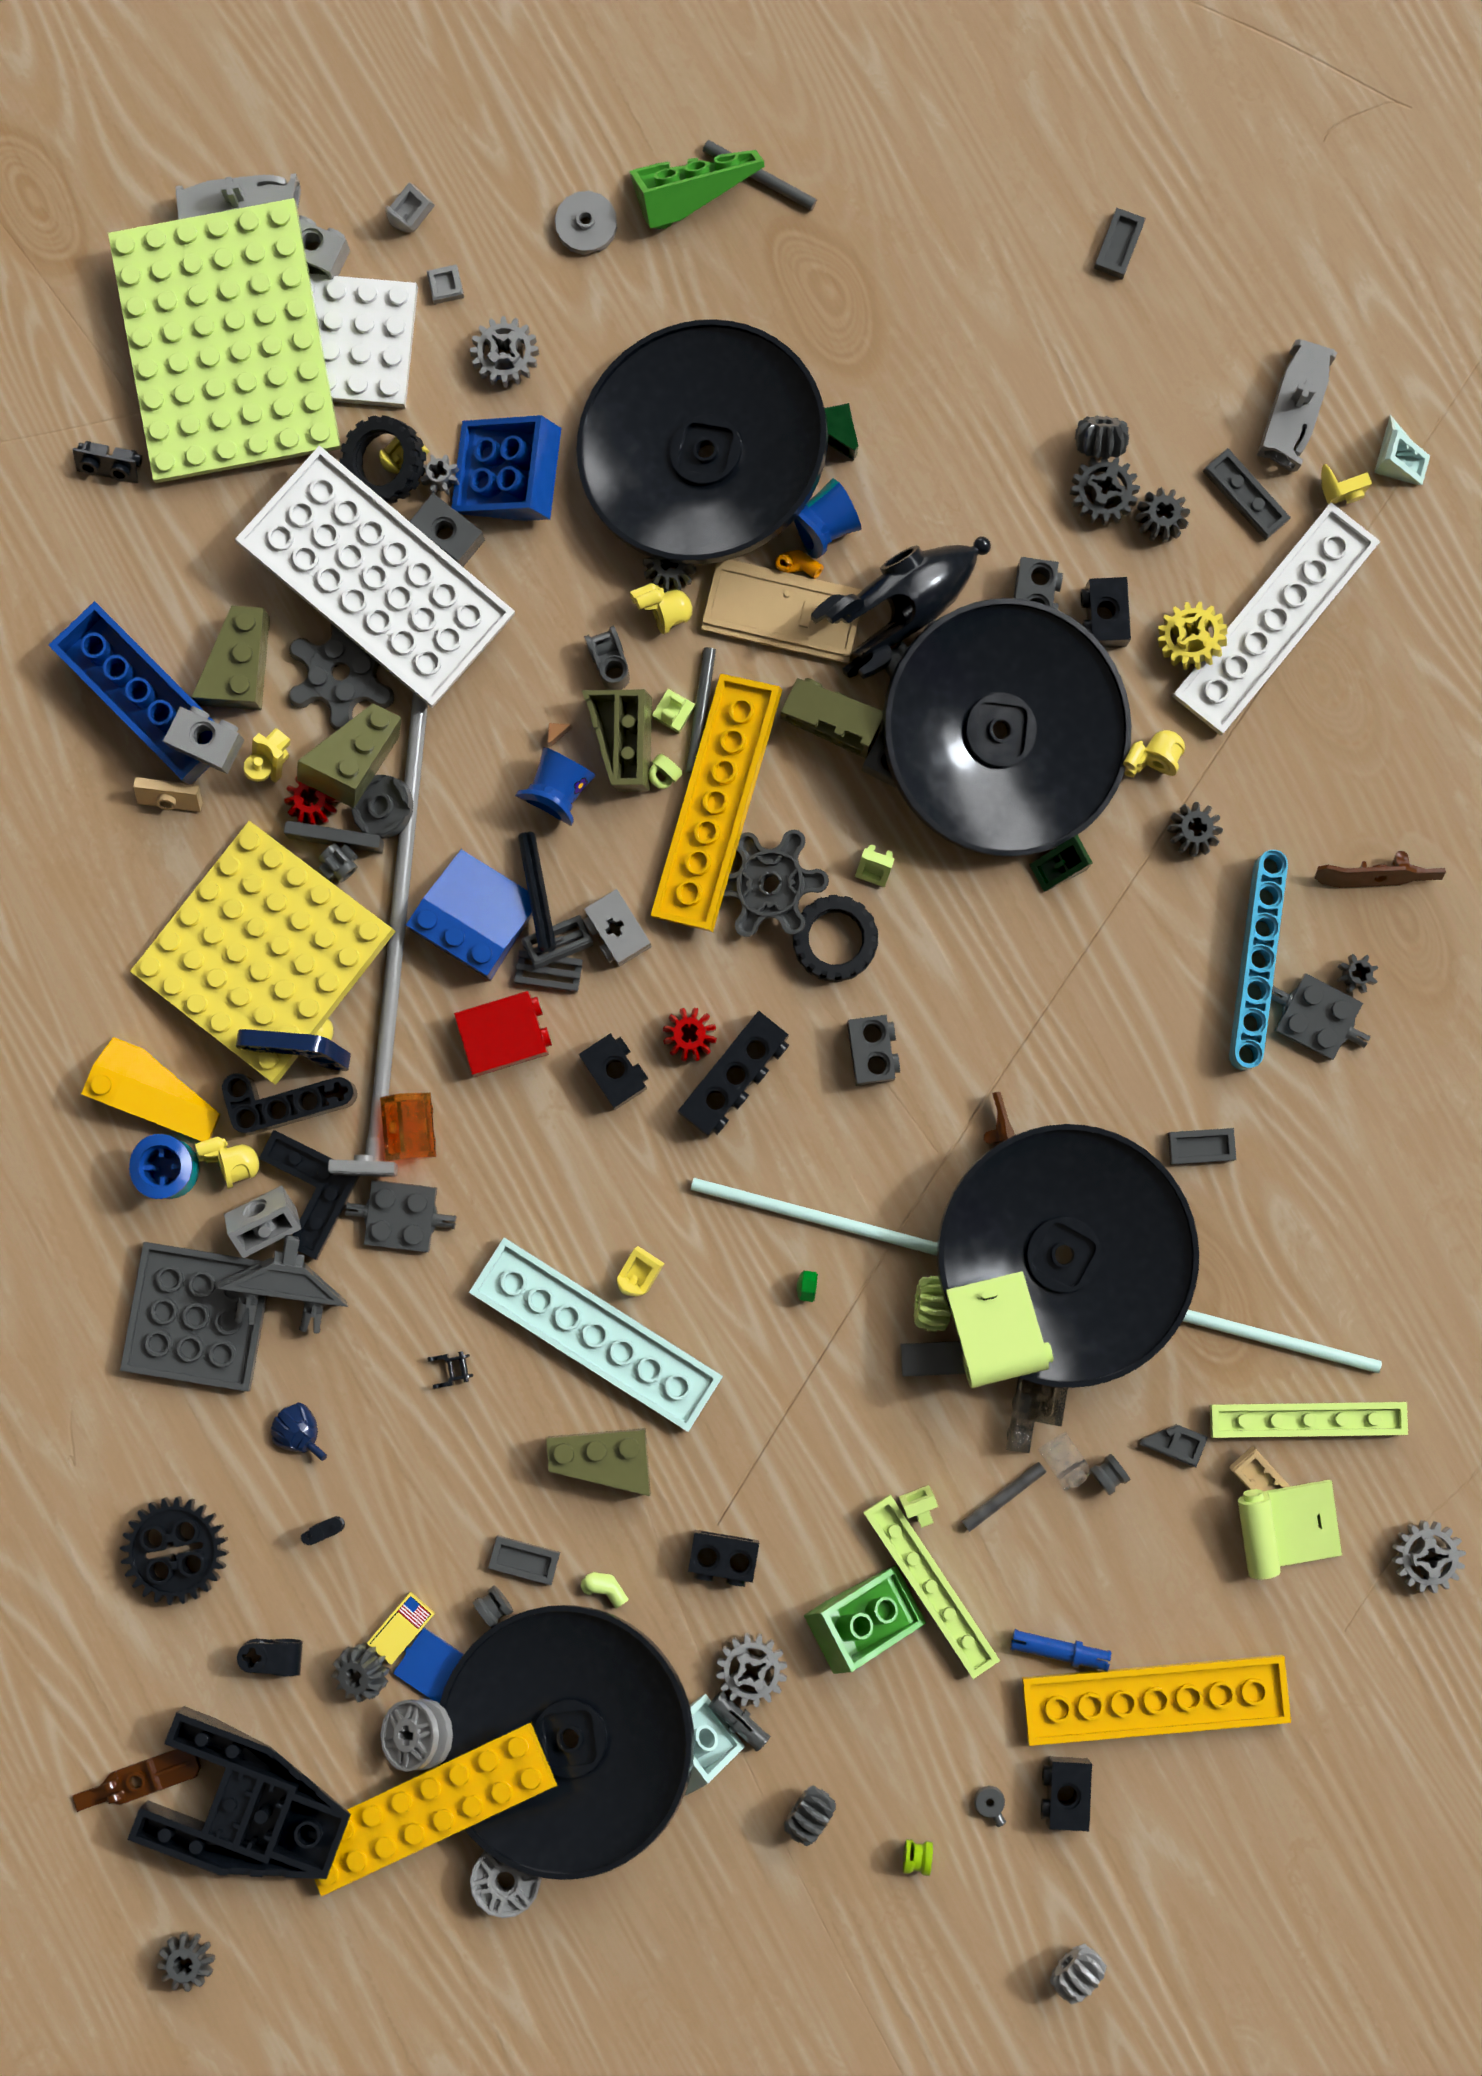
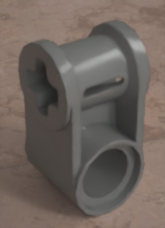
M611 626L609 631L593 637L589 635L584 636L591 658L597 666L604 686L609 690L624 689L629 683L630 675L615 627ZM612 668L623 670V674L617 679L607 676V672Z

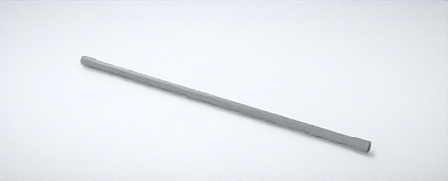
M413 693L404 778V783L410 789L414 801L413 814L408 825L399 833L390 916V927L396 932L388 941L369 1134L365 1147V1155L374 1156V1161L384 1162L386 1142L384 1137L428 704L415 693Z

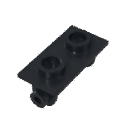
M90 441L79 443L78 448H73L77 471L88 475L114 478L118 481L139 482L136 467H141L143 457L137 454L136 450L115 447L111 456L108 455L110 451L108 445Z

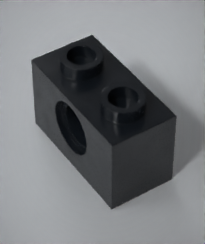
M1127 577L1089 579L1085 589H1081L1080 594L1081 608H1086L1087 620H1083L1082 625L1095 636L1104 648L1127 647L1131 640ZM1100 607L1108 608L1112 612V618H1101L1097 613V609Z
M610 1033L578 1055L616 1110L647 1090L644 1082L648 1080V1077L639 1063L632 1066L626 1057L631 1051L621 1036L614 1039ZM621 1062L625 1066L624 1074L620 1078L614 1079L607 1075V1067L610 1063Z
M1049 1756L1048 1765H1043L1042 1784L1047 1786V1799L1041 1800V1819H1046L1049 1829L1089 1832L1092 1763L1088 1758ZM1063 1786H1071L1074 1789L1073 1796L1067 1801H1061L1057 1798L1058 1791Z

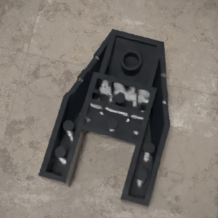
M184 1706L177 1711L164 1744L226 1767L206 1822L148 1800L139 1808L127 1840L221 1876L234 1874L250 1875V1877L284 1876V1878L327 1879L351 1813L267 1744L212 1716Z

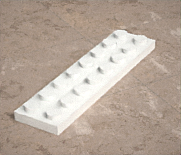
M1330 503L1227 628L1228 634L1225 635L1227 636V646L1221 647L1222 656L1213 655L1212 665L1207 664L1205 661L1201 662V668L1197 670L1195 667L1172 697L1222 736L1381 541L1333 503Z

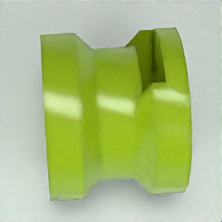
M905 1840L903 1854L904 1874L918 1871L923 1876H930L933 1858L932 1842L925 1841L923 1844H916L913 1840Z

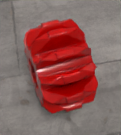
M295 777V781L299 786L295 788L288 785L286 789L293 796L284 798V803L292 806L288 810V814L291 817L298 815L297 822L306 823L309 820V824L317 825V818L320 817L322 822L327 824L329 820L325 814L327 812L331 814L337 813V809L330 804L339 801L297 781V777ZM315 793L318 802L315 805L311 802V806H309L305 800L308 795L313 797Z
M681 1008L680 1015L682 1019L680 1021L672 1014L669 1016V1020L675 1025V1028L671 1026L663 1027V1032L674 1035L665 1038L663 1042L664 1045L676 1043L670 1050L672 1056L683 1050L681 1061L686 1062L688 1052H693V1058L697 1062L700 1060L697 1050L701 1049L706 1055L711 1053L709 1047L704 1043H716L717 1038L706 1035L707 1033L714 1032L716 1025L710 1024L704 1027L710 1016L706 1013L698 1020V1008H693L691 1017H687L685 1008ZM689 1027V1031L691 1027L697 1029L695 1033L697 1040L692 1043L691 1039H689L688 1043L683 1041V1029Z

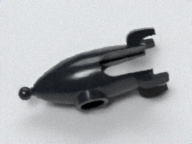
M980 536L975 539L971 547L966 545H950L922 551L917 545L912 546L887 560L880 567L882 575L865 587L858 595L849 594L843 596L837 594L830 596L822 602L811 614V619L815 623L820 622L824 618H827L832 624L839 623L840 621L850 623L886 599L891 606L892 615L889 623L852 651L857 657L842 668L843 674L848 678L859 674L865 679L885 669L892 660L890 646L925 627L956 601L971 577L977 556L985 555L990 551V541L986 537Z

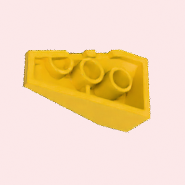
M115 1037L112 1038L93 1064L81 1093L84 1096L199 1141L211 1139L221 1115L180 1081L171 1071L153 1058L145 1049Z

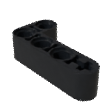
M233 1073L227 1076L222 1084V1092L230 1122L235 1130L247 1135L258 1134L348 1108L354 1104L358 1096L355 1085L342 1077L328 1079L262 1099L259 1098L254 1081L243 1074ZM243 1080L246 1083V1092L241 1097H235L232 1093V1087L235 1082ZM339 1085L348 1089V1092L344 1094V1100L338 1097L326 1098L322 1092L324 1089V1092L329 1095L337 1093ZM309 1093H314L318 1100L316 1107L312 1110H305L302 1103L303 1098ZM278 1102H283L286 1106L285 1115L280 1119L273 1118L272 1107ZM247 1111H252L255 1115V1122L251 1127L244 1128L241 1125V1116Z

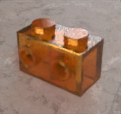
M399 1093L380 1097L385 1160L409 1161L436 1157L431 1093Z

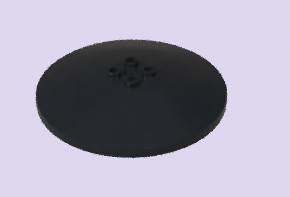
M717 319L688 321L668 326L637 341L617 357L601 375L593 387L581 415L577 433V465L585 494L593 509L608 529L628 546L645 555L670 563L687 565L718 563L740 557L765 545L786 529L801 513L813 495L825 465L828 449V424L824 403L815 380L805 364L787 345L765 331L743 323ZM712 445L715 449L711 456L707 458L699 456V451L703 446Z
M1000 598L975 602L960 607L929 625L915 638L898 662L890 679L884 701L882 717L883 746L889 770L901 796L916 816L936 834L961 848L980 854L1005 857L1030 855L1057 847L1080 834L1100 816L1116 793L1126 769L1123 762L1131 746L1132 725L1127 693L1115 663L1094 635L1070 616L1050 606L1024 599ZM997 721L1004 723L1007 728V734L1003 739L997 738L993 733V726Z
M1077 1124L1049 1125L1024 1131L1000 1142L983 1154L961 1178L947 1203L940 1224L937 1242L938 1276L944 1299L952 1315L946 1290L1023 1271L1043 1342H1049L1054 1361L1049 1362L1048 1370L1019 1376V1378L1052 1387H1087L1112 1381L1136 1370L1153 1358L1175 1334L1189 1309L1196 1288L1199 1271L1198 1234L1194 1217L1180 1186L1160 1161L1146 1149L1128 1138L1098 1127ZM1062 1245L1068 1246L1072 1252L1071 1260L1066 1264H1060L1055 1258L1057 1248Z
M556 1605L531 1609L516 1614L485 1632L471 1645L452 1671L439 1704L446 1709L451 1720L453 1738L451 1749L446 1759L440 1765L531 1723L557 1783V1786L465 1829L468 1835L495 1859L513 1869L541 1878L557 1880L581 1879L611 1871L629 1862L646 1850L667 1828L679 1809L691 1777L695 1745L694 1725L687 1695L678 1674L659 1647L639 1629L615 1615L585 1606ZM567 1729L574 1730L578 1735V1744L574 1748H570L564 1743L563 1735Z

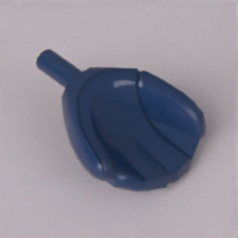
M298 1402L280 1411L272 1423V1442L276 1446L288 1451L305 1453L310 1450L321 1461L326 1459L327 1454L315 1444L318 1428L315 1417L305 1404Z

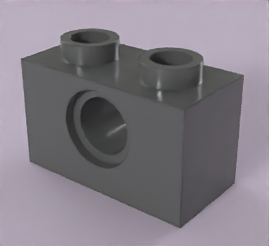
M434 493L409 521L462 567L465 566L485 541L483 532ZM444 528H450L453 530V534L448 539H440L437 537L439 531Z

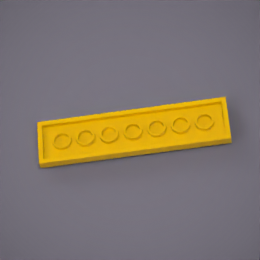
M720 673L650 916L653 918L709 932L714 931L782 694L780 686Z
M1283 1655L1111 1669L1108 1672L1099 1670L1022 1677L1029 1746L1291 1723L1285 1656Z
M526 1724L347 1809L351 1816L327 1879H314L321 1897L557 1786L532 1724Z

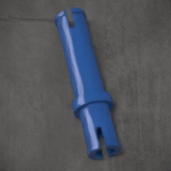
M1014 1629L1012 1637L1015 1640H1011L1010 1646L1012 1651L1016 1650L1070 1662L1072 1667L1078 1668L1079 1665L1108 1672L1110 1664L1107 1661H1111L1110 1650L1106 1651L1083 1646L1081 1641H1075L1074 1644Z

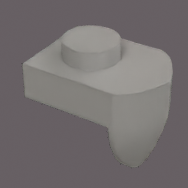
M409 182L391 206H386L385 212L392 227L410 233L418 228L435 204L415 185Z

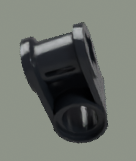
M251 1639L238 1651L237 1663L243 1671L248 1673L299 1676L301 1673L303 1641L298 1639ZM252 1648L256 1649L257 1655H261L255 1663L252 1662V1657L246 1656Z

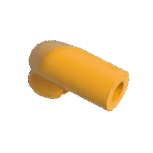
M800 550L783 553L775 560L776 568L779 571L787 573L804 571L814 579L820 576L824 568L822 564Z

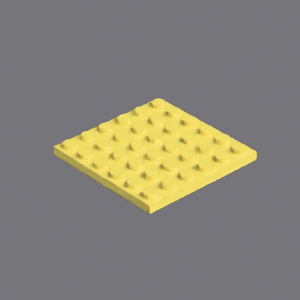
M248 821L130 972L276 1085L299 1055L253 1052L239 1049L236 1047L238 1030L249 1029L315 1035L396 931L251 821Z

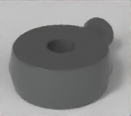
M985 1786L979 1789L974 1797L975 1809L980 1815L993 1818L996 1826L1001 1827L1006 1823L1001 1814L1005 1806L1003 1793L994 1786ZM988 1799L993 1800L992 1804L990 1805L986 1804V1801Z

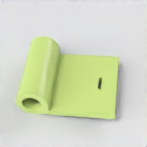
M1023 1271L946 1290L963 1350V1364L966 1377L971 1388L1049 1369V1362L1054 1361L1052 1349L1049 1342H1043Z
M1331 1480L1268 1491L1251 1489L1245 1491L1243 1496L1238 1499L1249 1577L1253 1579H1270L1281 1573L1280 1566L1342 1556Z

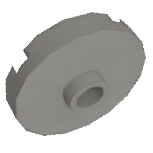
M591 191L576 192L566 197L558 206L555 216L556 232L561 243L572 252L582 255H588L598 250L600 252L606 249L615 237L617 230L616 212L610 201L601 194ZM584 217L591 219V222L588 224H582L580 221Z

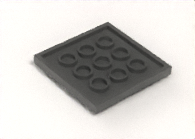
M143 1242L120 1371L247 1392L251 1391L267 1296H259L255 1324L249 1325L248 1308L245 1310L241 1323H237L234 1321V1317L236 1315L239 1293L218 1289L217 1282L262 1261Z

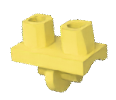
M277 728L266 738L260 733L253 738L252 755L246 758L243 767L248 779L260 782L270 776L271 780L276 783L282 777L283 763L289 758L286 748L290 745V739Z

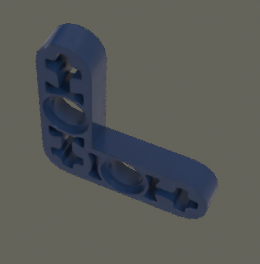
M238 1030L236 1047L239 1049L253 1052L301 1055L326 1069L337 1071L349 1070L351 1053L326 1037L262 1030Z

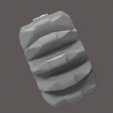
M1086 1944L1073 1947L1069 1953L1065 1954L1062 1960L1058 1961V1965L1052 1971L1050 1983L1053 1985L1054 1990L1070 2004L1082 2002L1086 1996L1091 1995L1092 1991L1098 1987L1099 1982L1104 1979L1107 1966L1092 1948L1090 1949Z

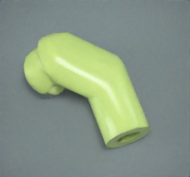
M593 1572L587 1574L581 1581V1589L585 1594H606L615 1609L629 1600L615 1577L610 1574Z

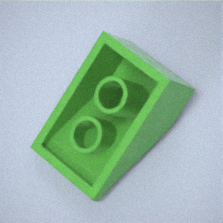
M893 1565L828 1599L804 1615L833 1674L853 1672L926 1624L897 1565Z

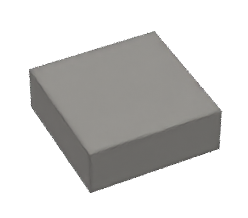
M457 264L427 271L434 304L464 298Z

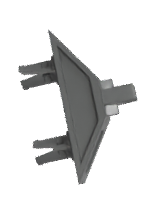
M286 1235L283 1251H275L274 1258L266 1259L217 1282L218 1289L239 1293L236 1315L234 1317V1321L237 1323H241L245 1310L248 1308L249 1325L255 1324L259 1296L265 1295L305 1302L299 1330L306 1332L309 1322L313 1317L314 1333H320L324 1306L330 1304L348 1307V1304L339 1293L304 1263L305 1256L298 1254L300 1240L297 1236Z

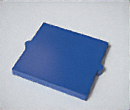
M424 1627L412 1646L406 1647V1655L393 1674L431 1700L440 1703L450 1675L464 1654Z

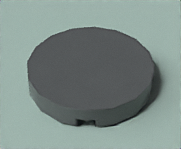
M375 775L355 808H352L355 824L362 832L380 835L381 838H390L399 834L408 825L413 814L414 801L411 791L403 781L397 778Z

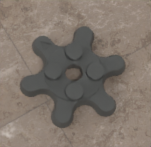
M331 623L332 632L327 643L314 645L304 638H298L291 643L289 650L292 658L303 663L308 673L304 682L290 690L289 701L296 708H305L315 701L326 703L330 709V725L337 731L353 719V709L358 703L367 701L382 708H388L392 705L395 698L393 690L389 686L380 683L377 679L376 672L380 664ZM342 664L347 665L350 668L349 676L344 680H336L333 677V668Z
M794 829L786 832L780 844L773 849L762 847L758 838L753 833L745 832L741 834L737 851L740 853L743 863L738 872L729 875L723 898L736 897L741 901L742 912L735 922V929L739 935L743 937L754 935L761 922L770 917L779 920L783 930L790 935L799 934L804 929L805 918L798 909L799 900L806 893L824 891L829 884V877L821 869L806 870L800 866L798 857L805 846L806 840L804 834L799 830ZM772 876L778 877L780 884L777 889L771 893L764 890L765 880Z

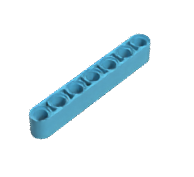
M1278 850L1264 852L1258 857L1253 866L1229 1050L1231 1064L1241 1071L1258 1066L1264 1056L1288 869L1286 856ZM1265 859H1271L1276 863V873L1271 874L1265 870L1263 864ZM1261 890H1267L1272 894V905H1266L1260 900L1259 894ZM1257 921L1265 922L1268 925V936L1263 937L1257 933L1255 928ZM1257 952L1264 956V968H1258L1253 965L1251 960L1253 953ZM1249 984H1255L1260 988L1261 997L1259 1000L1252 999L1248 995L1247 988ZM1246 1015L1253 1016L1257 1021V1029L1253 1032L1248 1031L1243 1025ZM1242 1047H1248L1252 1051L1253 1060L1251 1063H1245L1240 1059L1239 1051Z

